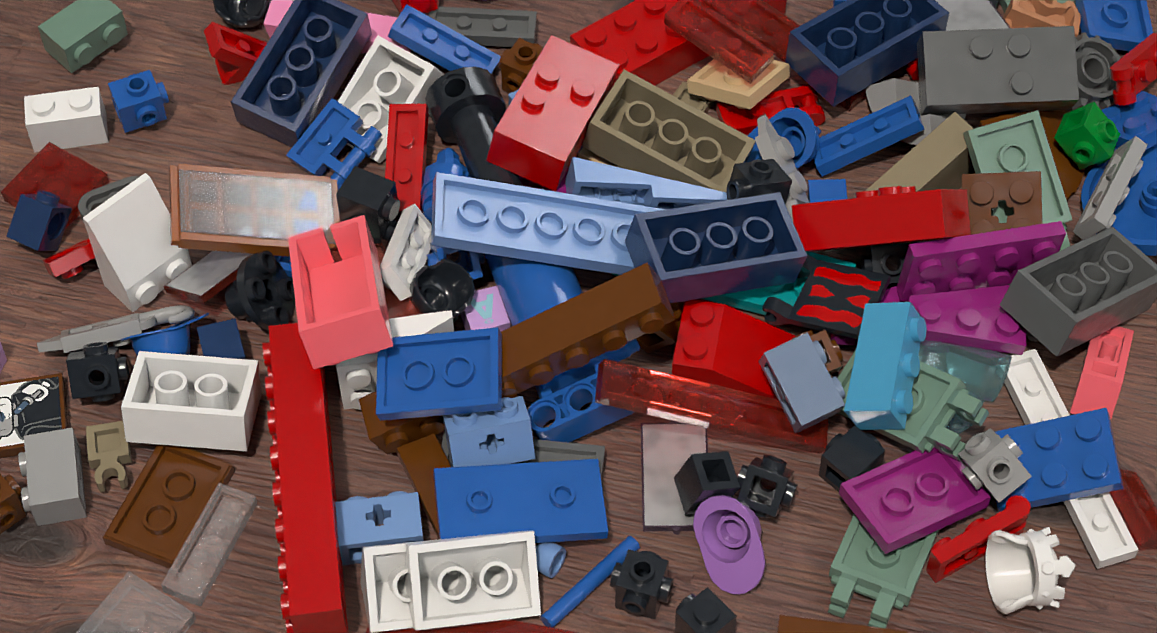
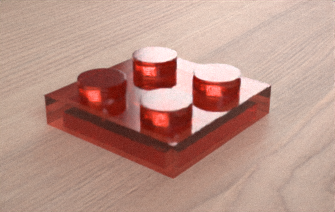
M48 142L1 191L3 200L14 207L17 206L21 194H37L38 190H44L60 197L59 203L72 208L65 227L66 229L80 214L78 209L80 198L91 190L107 185L109 179L104 171Z

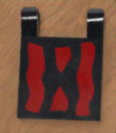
M807 254V258L797 278H808L794 306L779 298L768 297L762 306L763 311L767 312L765 321L771 325L789 323L819 331L826 330L828 333L858 339L865 304L881 302L891 281L890 275L817 260Z

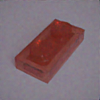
M1120 469L1124 489L1109 493L1117 509L1121 511L1127 521V528L1133 540L1140 544V546L1157 548V507L1137 473Z

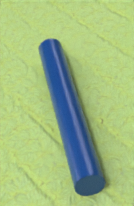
M632 536L624 539L541 615L540 619L549 629L555 627L612 574L617 562L623 564L628 549L637 551L640 548L636 539Z

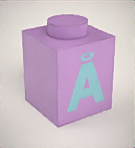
M497 286L476 291L471 304L461 313L465 330L498 327L501 332L511 327Z

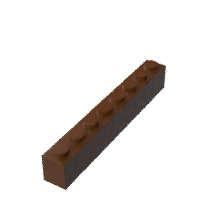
M648 262L501 331L502 398H514L518 393L535 385L546 384L556 375L571 368L582 367L589 363L591 359L608 351L619 350L627 342L644 334L655 333L661 330L665 324L676 320L663 282ZM376 391L359 399L369 440L387 455L397 452V447L431 434L437 435L445 429L442 415L380 421L376 415Z

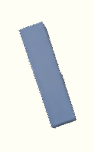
M572 157L565 178L566 193L660 209H673L728 200L726 192Z

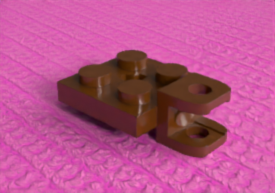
M1041 171L962 174V189H967L971 235L1043 224ZM998 201H1006L1007 207L1014 208V215L1007 216L1006 223H999L998 217L991 215V209L998 207Z

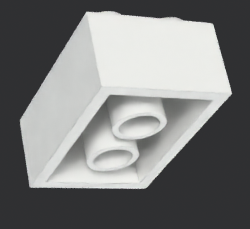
M139 351L121 406L126 442L247 451L261 399L259 360Z

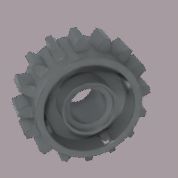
M1082 33L1075 37L1079 101L1072 107V111L1092 102H1095L1102 110L1111 106V103L1114 102L1113 91L1116 89V83L1111 79L1110 67L1121 57L1112 45L1101 40L1100 36L1088 37L1087 33Z

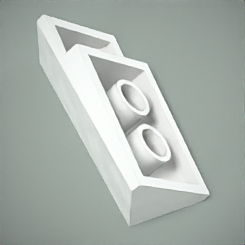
M534 531L362 547L361 588L370 632L406 628L424 630L541 615Z

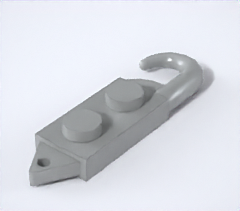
M763 115L757 119L758 136L755 137V141L762 159H774L793 180L786 201L787 210L793 221L792 205L809 203L805 192L808 189L807 183L803 175L796 169L793 161L795 153L791 143L785 137L779 136L768 117Z
M179 305L140 314L134 313L62 330L61 335L37 342L39 353L63 350L66 353L82 351L84 345L95 342H112L113 346H123L131 343V341L122 342L121 339L141 334L142 330L156 325L187 321L194 316L195 311L190 306Z

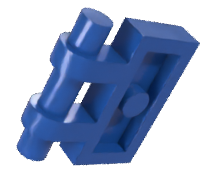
M331 98L286 156L291 162L310 175L321 176L326 169H329L333 172L330 179L337 180V184L342 185L355 166L358 167L365 157L370 158L376 150L374 145L382 137V133L375 127L370 126L363 136L358 134L357 130L364 123L360 116ZM347 143L351 144L354 148L342 162L336 159Z

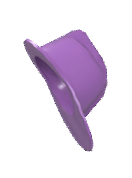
M724 495L711 496L699 505L693 521L695 536L700 546L706 569L712 581L721 590L731 594L747 593L757 586L763 577L765 568L764 551L760 541L762 532L760 521L754 511L741 504L735 498Z

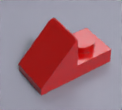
M213 21L204 30L209 52L215 58L222 84L230 85L244 81L267 42Z

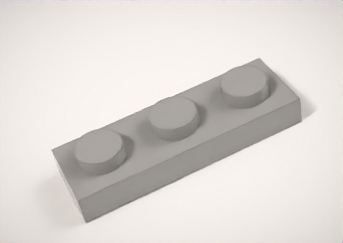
M1137 136L1116 149L1110 158L1073 230L1081 239H1087L1097 232L1109 229L1114 223L1116 215L1113 213L1116 207L1127 197L1130 191L1127 185L1130 179L1139 172L1144 163L1141 157L1147 144Z

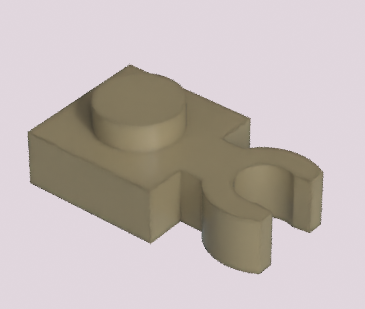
M123 421L86 426L88 462L91 469L97 468L94 478L98 490L105 492V481L111 476L118 477L121 489L127 488L128 477L121 464L132 463L130 442H126Z

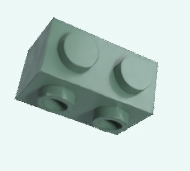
M76 0L38 26L45 50L71 74L83 65L90 63L93 58L128 35L122 10L110 0Z

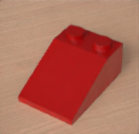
M695 299L685 301L672 362L671 389L782 407L759 360L765 352L790 341L796 336L725 304Z

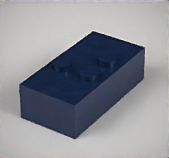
M294 0L231 100L236 121L293 147L331 98H334L371 37L368 14L339 0Z
M846 0L790 31L785 62L832 106H835L917 59V42L921 34L926 31H946L949 12L935 0Z
M780 192L635 214L625 239V244L634 267L636 268L648 262L661 278L670 303L794 283L807 258L806 251Z

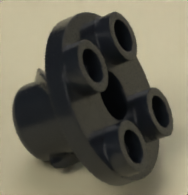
M266 250L244 258L238 268L237 280L233 278L232 284L225 291V302L230 313L236 318H246L248 322L253 321L256 325L266 330H269L268 326L288 324L293 315L295 299L293 278L287 276L274 255Z

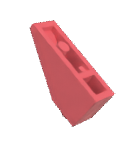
M1115 326L1090 339L1072 402L1071 414L1107 408L1110 420L1112 419L1123 384L1134 330Z

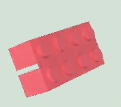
M364 215L330 225L342 261L335 262L322 227L288 237L298 330L313 369L337 365L348 359L366 354H375L383 349L393 347L378 252Z

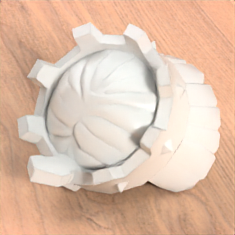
M1050 527L1040 531L1030 529L1026 533H1020V535L996 530L988 536L985 555L986 576L993 603L1001 613L1007 615L1025 606H1036L1038 609H1041L1043 606L1059 608V602L1053 599H1064L1065 588L1057 586L1059 575L1070 577L1076 565L1068 556H1060L1057 559L1053 547L1059 545V540L1056 534L1046 536L1051 533Z

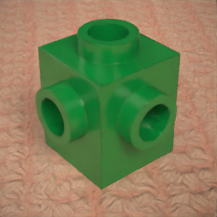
M1092 102L1064 114L1054 139L1062 147L1064 153L1081 170L1093 164L1101 165L1107 162L1114 154V148L1120 132L1117 130L1114 122L1106 117L1095 102Z

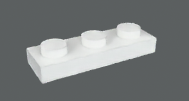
M416 204L402 211L380 264L384 286L392 290L400 301L411 296V281L414 279V275L425 265L426 255L429 254L431 249L432 225Z

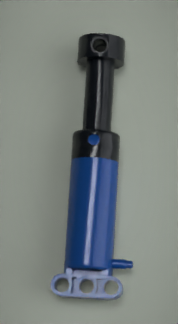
M462 67L447 72L436 79L429 87L425 97L429 114L438 136L446 142L458 145L470 178L525 186L521 184L517 174L486 161L494 130L506 112V105L494 76L483 68ZM484 253L511 326L583 293L572 267ZM637 339L627 342L619 350L608 351L591 359L589 363L582 367L571 368L556 375L546 384L535 385L540 399L532 403L527 411L532 431L539 440L571 442L639 410L645 400L644 389L629 367L625 365H612L640 350ZM629 386L623 393L616 394L620 388ZM592 402L590 407L580 411L583 405ZM555 419L550 426L543 428L546 422Z

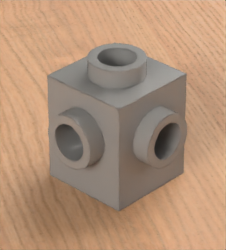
M991 428L970 438L965 445V449L958 453L967 465L962 470L965 477L976 490L984 486L998 502H1001L1032 477L1018 460V457L1023 452L1008 434L1000 438Z

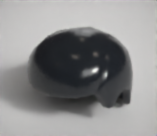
M212 0L215 12L227 23L240 28L254 27L263 22L271 0Z
M442 259L434 265L423 266L414 275V279L410 284L413 304L422 314L452 310L453 319L459 316L471 304L476 292L473 278L463 266L450 259Z

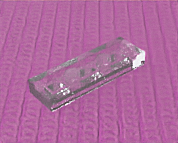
M218 483L161 584L163 593L197 606H202L257 506L256 496Z

